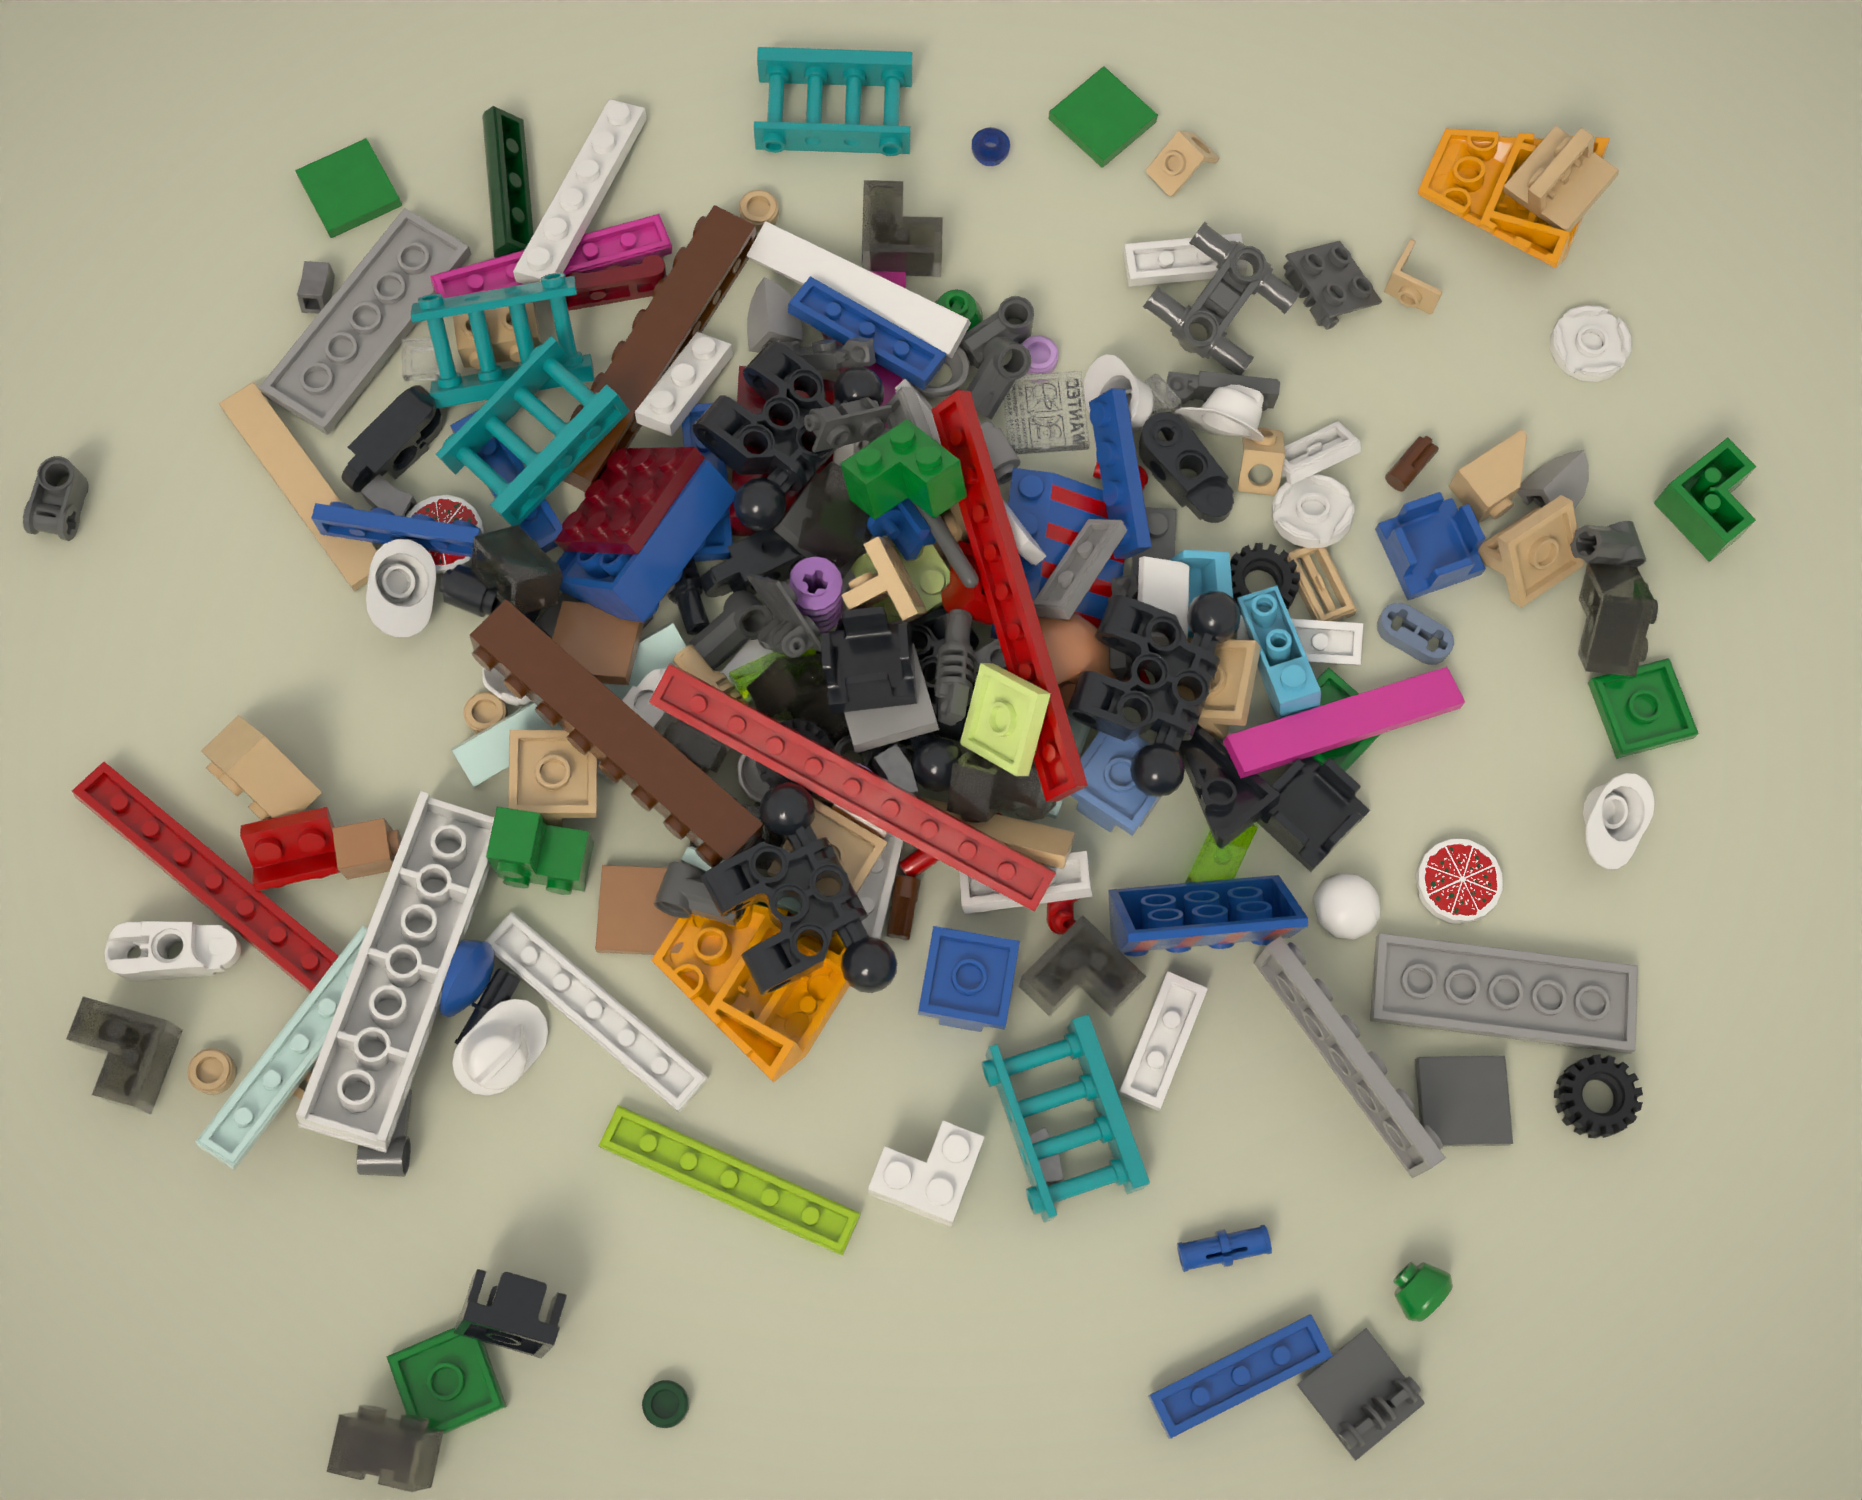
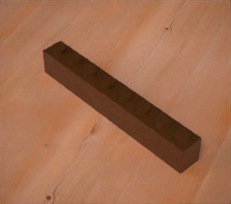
M716 205L712 207L706 217L702 216L697 221L693 230L692 240L687 247L679 249L673 261V269L667 278H661L653 291L651 303L646 310L641 309L637 313L633 321L632 332L626 341L622 340L617 344L612 354V363L605 373L601 372L596 376L591 386L593 393H599L607 384L619 395L629 409V412L565 477L564 482L585 492L593 482L600 478L608 467L607 461L610 456L620 448H628L642 427L641 424L636 422L635 411L696 332L702 333L749 260L747 254L757 237L756 225ZM580 404L576 407L570 421L583 409V405Z
M508 600L503 601L469 635L474 649L471 654L482 667L488 671L495 668L505 677L503 683L515 696L522 699L526 695L537 705L535 708L536 713L548 725L554 727L558 723L569 733L566 738L575 749L583 755L590 752L600 760L601 763L598 766L609 779L615 783H618L620 780L625 782L633 790L630 793L633 799L645 810L650 811L654 808L665 818L663 821L664 826L675 837L682 840L686 836L698 847L695 850L696 854L708 866L713 868L751 848L762 836V822Z

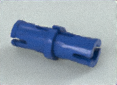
M1265 1225L1232 1233H1226L1225 1229L1215 1232L1216 1236L1177 1243L1183 1272L1222 1263L1223 1267L1233 1265L1234 1260L1262 1254H1272L1271 1241Z

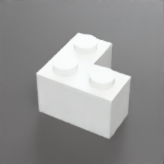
M942 1121L927 1163L884 1146L868 1188V1195L952 1227L985 1137Z

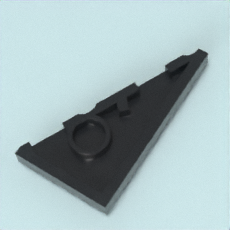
M1197 724L1191 740L1181 742L1178 752L1184 762L1185 770L1215 843L1220 849H1223L1279 804L1281 794L1258 774L1240 778L1226 747L1200 725Z

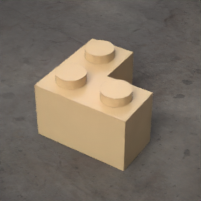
M239 715L201 750L211 761L206 769L237 797L244 791L253 800L248 808L261 820L303 812L322 793L265 735Z

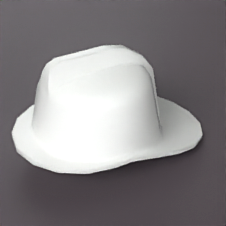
M1105 354L1097 358L1089 367L1084 378L1083 399L1088 412L1090 413L1089 402L1112 388L1125 389L1132 432L1136 433L1143 428L1145 422L1152 416L1154 399L1152 390L1144 382L1136 378L1126 364L1116 355Z
M1229 385L1218 387L1201 408L1184 407L1175 411V414L1185 420L1189 427L1218 435L1242 436L1255 441H1262L1264 438L1261 432L1257 430L1262 415L1264 397L1260 391L1245 386Z
M395 539L383 544L375 552L370 564L366 592L367 612L376 627L383 633L393 637H410L419 633L428 624L432 613L436 566L431 554L421 544L409 539Z
M1623 773L1613 777L1608 783L1595 787L1587 795L1583 804L1582 814L1586 824V844L1589 854L1598 865L1605 869H1618L1627 864L1653 817L1655 805L1653 791L1647 781L1639 775Z
M520 999L502 1001L491 1008L455 1048L452 1064L455 1077L462 1087L474 1094L488 1096L501 1093L517 1082L537 1060L546 1046L548 1027L546 1018L540 1009L529 1001Z

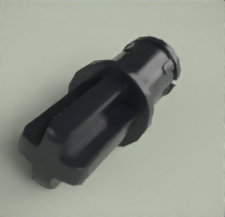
M499 968L496 970L477 1004L472 1003L471 1006L475 1009L454 1043L458 1045L462 1038L491 1008L499 1002L510 1000L520 982L516 975L505 969Z

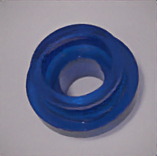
M984 128L974 135L971 150L974 157L981 164L996 166L1008 156L1010 140L1000 129ZM985 143H994L996 146L989 147Z

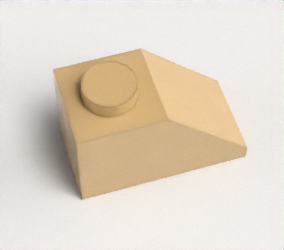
M1523 429L1459 469L1448 486L1463 505L1469 504L1478 523L1489 516H1492L1494 520L1498 519L1514 506L1511 500L1521 487L1527 434Z

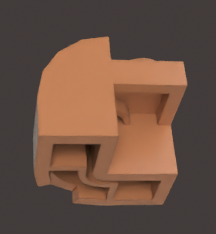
M1073 614L1069 620L1038 618L1065 710L1068 708L1081 672L1093 671L1117 679L1110 669L1109 647L1096 638L1098 630L1096 626L1076 614Z

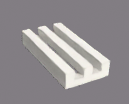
M1339 421L1284 446L1285 457L1281 476H1286L1287 482L1293 485L1360 453V440Z

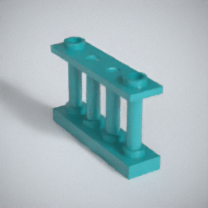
M758 47L757 66L759 82L769 83L767 122L754 121L755 149L766 150L772 153L786 150L881 153L885 156L910 154V126H899L900 87H912L913 52ZM784 84H808L806 123L783 122ZM823 85H846L845 124L821 123ZM862 86L885 87L883 125H860Z
M552 273L541 277V282L443 298L441 294H430L420 297L418 303H413L410 314L412 323L427 320L440 373L437 381H431L430 396L434 398L436 409L489 400L528 360L529 355L535 349L525 303L549 299L558 343L569 357L563 366L582 383L594 381L591 354L582 355L576 349L565 297L577 294L575 276L565 277L564 273ZM509 306L521 361L517 364V367L501 369V366L496 365L484 310ZM468 313L480 369L477 370V374L461 376V373L456 372L443 317ZM550 378L538 391L562 386L553 378Z
M552 336L531 352L528 360L456 433L451 434L444 441L442 448L435 454L455 475L466 466L497 495L490 505L514 529L534 511L629 412V409L619 395L607 384L599 393H593L568 371L563 364L569 357ZM550 378H553L584 406L568 423H565L534 395ZM521 407L525 408L555 435V438L541 452L537 453L505 425ZM493 436L526 465L525 469L512 482L508 483L477 455L478 451Z
M1089 1014L1072 1019L1067 1027L1068 1033L1064 1034L1063 1040L1002 1059L998 1044L988 1048L985 1054L987 1060L981 1062L989 1087L996 1085L1031 1187L1026 1189V1195L1030 1208L1034 1215L1041 1214L1044 1223L1053 1220L1057 1216L1054 1203L1112 1183H1116L1117 1186L1123 1185L1126 1194L1142 1190L1150 1184ZM1068 1056L1072 1060L1078 1058L1084 1074L1079 1076V1081L1017 1101L1009 1076ZM1085 1098L1087 1101L1093 1100L1099 1116L1094 1118V1123L1032 1144L1024 1118ZM1098 1140L1102 1143L1108 1142L1114 1158L1109 1160V1166L1047 1186L1039 1160Z

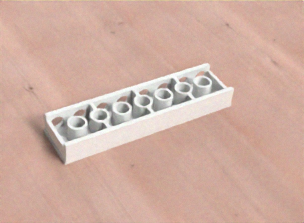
M420 791L296 1113L299 1122L298 1127L384 1153L387 1152L437 1016L443 984L452 957L460 942L465 939L491 868L486 854L494 817L430 798L429 793Z

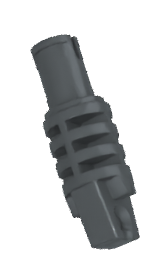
M955 609L950 611V614H946L945 641L937 650V671L935 674L934 691L935 696L938 697V722L950 726L955 725L956 722L961 721L965 717L966 707L970 705L973 694L975 651L970 645L972 614L962 609Z

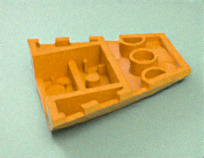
M1446 128L1418 189V195L1554 268H1557L1566 259L1582 221L1581 218L1570 232L1554 228L1504 193L1503 186L1543 141V139L1534 138V133H1518L1517 137L1499 136L1498 131ZM1595 137L1593 152L1604 159L1610 138Z
M756 904L745 907L744 914L736 926L693 914L689 918H678L651 961L774 1083L806 1057L850 986L844 979L841 969L842 955L846 948L839 935L831 938L823 967L774 992L761 995L741 955L751 947L781 931L770 920L767 907ZM777 908L784 916L791 917L795 915L791 914L788 910ZM804 936L797 942L798 950L806 956L816 955L822 949L821 943L813 936ZM683 942V947L679 953H670L675 944Z

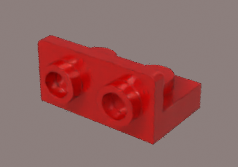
M328 807L241 825L240 837L253 868L252 883L256 891L280 888L287 884L310 879H322L329 875L340 873L337 867L332 828L335 826Z

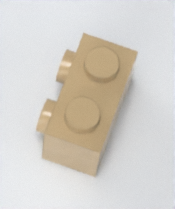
M530 302L525 303L534 348L542 344L535 303ZM509 306L484 310L496 363L506 361L520 362ZM468 313L453 316L457 349L464 368L473 367L480 369Z

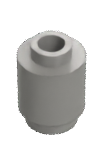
M986 422L981 424V429L998 485H1002L1011 480L1013 468H1018L1021 461L1001 428H995L992 422Z

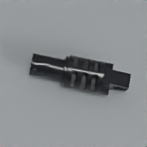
M691 558L683 569L682 577L674 584V588L667 596L669 600L677 604L687 634L696 635L708 626L710 622L700 596L703 593L700 575L694 559Z

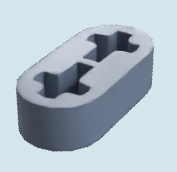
M1404 603L1390 604L1382 611L1378 618L1377 631L1380 637L1422 663L1437 665L1443 662L1453 649L1454 637L1451 631ZM1396 616L1404 620L1402 622L1403 627H1400L1398 631L1390 627L1392 620ZM1432 637L1440 640L1438 643L1439 648L1435 649L1434 652L1427 649L1428 641Z

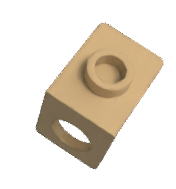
M1178 131L1148 166L1146 173L1167 195L1174 196L1203 162L1216 164L1220 158L1195 133Z
M1410 239L1390 276L1384 292L1397 298L1400 303L1407 307H1416L1428 314H1432L1442 295V291L1402 272L1416 242Z
M1258 428L1257 430L1264 436L1262 441L1242 437L1243 457L1238 490L1246 493L1276 495L1280 485L1285 457L1283 432L1268 428ZM1260 464L1268 466L1273 472L1271 479L1263 484L1252 482L1248 476L1252 467Z

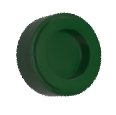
M670 1380L658 1381L651 1385L644 1394L642 1401L643 1413L646 1419L656 1427H674L680 1424L688 1413V1394L676 1382Z

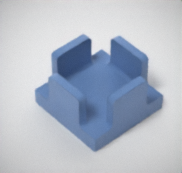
M1099 731L1080 758L1088 786L1070 795L1078 801L1076 810L1108 832H1112L1115 826H1118L1133 836L1161 799V797L1147 796L1137 789L1130 773L1132 758L1139 749L1150 743L1139 736L1122 741Z

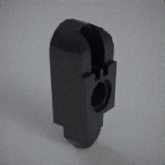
M415 385L401 393L347 447L355 456L347 463L348 465L345 467L341 478L352 491L356 493L361 492L378 474L383 477L388 473L396 480L429 450L428 445L438 436L442 429L443 417L440 409H436L434 398L430 396V393L424 387Z
M1170 412L1157 413L1151 416L1145 422L1139 440V456L1142 462L1182 508L1187 506L1199 520L1203 519L1210 523L1224 521L1230 515L1234 504V491L1227 483L1229 477L1186 421L1180 416ZM1160 431L1168 442L1159 439L1158 433ZM1191 469L1198 476L1187 477L1180 470Z
M771 528L757 532L728 546L729 559L711 567L710 570L700 577V582L706 596L711 598L741 590L750 591L755 595L757 592L746 577L748 573L769 577L779 582L787 581L791 577L790 572L794 566L806 557Z

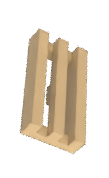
M1301 547L1288 552L1287 561L1290 562L1294 559L1297 564L1294 572H1300L1298 592L1312 620L1339 622L1343 617L1349 618L1355 615L1357 609L1326 547ZM1315 553L1341 608L1336 609L1326 589V585L1309 554ZM1300 558L1318 594V597L1326 611V614H1324L1297 559Z

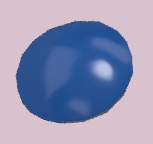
M464 939L456 948L441 992L440 1013L448 1018L455 1016L473 1002H476L486 989L495 965L494 951L489 942Z

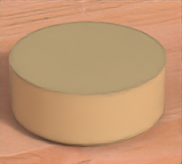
M754 190L745 194L739 204L740 218L756 225L757 232H760L765 221L775 225L779 217L776 198L764 190Z
M480 692L473 695L464 707V719L468 727L475 734L508 716L503 700L491 692Z
M214 1048L205 1049L191 1059L187 1071L188 1079L195 1089L205 1094H220L233 1084L236 1077V1065L233 1059L225 1052Z

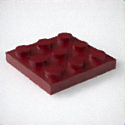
M695 446L620 448L610 456L607 461L608 467L600 478L587 488L584 494L585 499L577 510L564 520L562 531L554 542L564 552L638 554L705 457Z

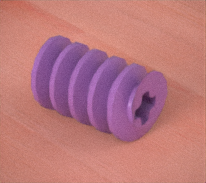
M816 556L805 558L798 562L791 570L789 586L798 598L795 605L802 616L807 615L816 624L820 633H826L837 625L842 616L843 599L841 595L843 592L841 573L835 564L826 558Z

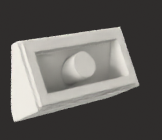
M1146 556L1140 557L1138 601L1176 615L1186 635V639L1188 638L1189 565L1178 561ZM1151 632L1155 643L1161 646H1169V641L1164 634Z

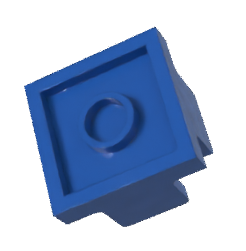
M1441 492L1404 504L1398 516L1378 523L1375 528L1407 601L1480 576L1486 569L1478 553V549L1484 542L1485 536L1471 506L1466 504L1460 506L1458 510L1453 498L1444 500Z
M933 926L918 1015L938 1018L939 1025L982 1032L983 1027L1005 1030L1020 941Z

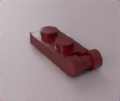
M649 255L643 259L641 264L625 267L612 265L596 272H572L566 274L565 277L575 276L577 290L576 295L565 296L568 311L653 296V291L661 278H667L664 260L658 255Z

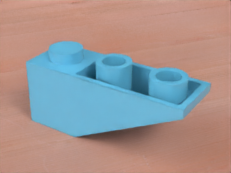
M1278 586L1238 597V605L1249 640L1257 641L1261 647L1258 669L1277 720L1319 707L1321 700L1320 687Z

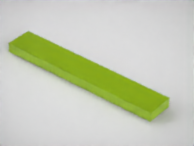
M617 1105L598 1145L606 1151L840 1256H843L861 1213L619 1105Z

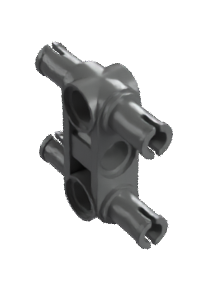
M1204 222L1189 244L1194 245L1218 263L1216 274L1192 307L1188 305L1185 308L1157 286L1143 305V308L1149 310L1172 327L1170 329L1172 336L1178 339L1180 346L1185 351L1197 353L1202 358L1207 359L1211 356L1235 375H1242L1254 357L1247 354L1225 337L1227 334L1225 330L1251 294H1260L1285 314L1296 301L1300 292L1295 291L1272 274L1273 268H1271V264L1266 261L1264 254L1259 249L1253 246H1245L1240 241H1234L1232 244ZM1236 261H1248L1252 265L1253 275L1250 277L1241 275L1237 271ZM1198 323L1206 329L1207 339L1204 341L1195 340L1189 332L1190 324Z

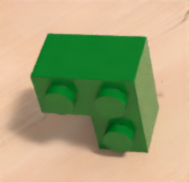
M908 419L840 463L849 499L874 520L907 498L935 519L967 497L960 460Z
M1727 437L1669 483L1655 500L1654 504L1710 562L1737 541L1756 521L1731 494L1751 474L1756 465Z
M497 807L486 858L499 878L504 879L503 883L508 886L529 888L530 883L546 885V890L549 892L570 895L572 890H585L594 841L589 831L546 825L540 813Z

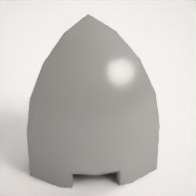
M765 277L757 286L749 307L747 317L749 352L759 353L769 341L775 340L780 343L785 341H800L801 343L804 341L802 320L788 313V303L792 297L778 283Z
M1584 450L1570 452L1542 465L1527 477L1517 491L1523 502L1529 505L1534 501L1542 508L1562 495L1572 500L1575 509L1585 495L1589 481L1588 462Z

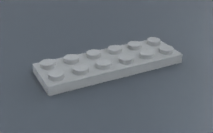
M404 208L260 385L261 393L328 435L416 325L417 322L412 323L410 316L412 304L418 303V299L422 296L435 294L430 276L461 268L471 255L469 246Z
M1379 933L1375 941L1370 1021L1631 1054L1635 1051L1638 965Z
M1282 936L1268 944L1254 962L1255 966L1409 1175L1414 1178L1443 1161L1446 1157L1440 1151L1443 1148L1440 1138L1429 1126L1423 1127L1412 1112L1415 1111V1107L1411 1099L1402 1089L1398 1088L1395 1090L1385 1076L1387 1069L1382 1060L1373 1051L1368 1053L1357 1039L1360 1037V1033L1356 1025L1347 1015H1339L1331 1004L1333 1000L1331 992L1320 979L1316 978L1313 980L1304 967L1306 960L1297 946L1292 942L1287 944Z

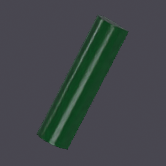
M492 106L483 113L482 120L494 258L525 250L534 233L524 120Z

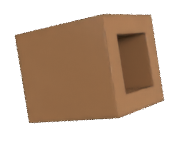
M385 818L332 828L337 867L347 880L390 872L402 839L399 830H393Z

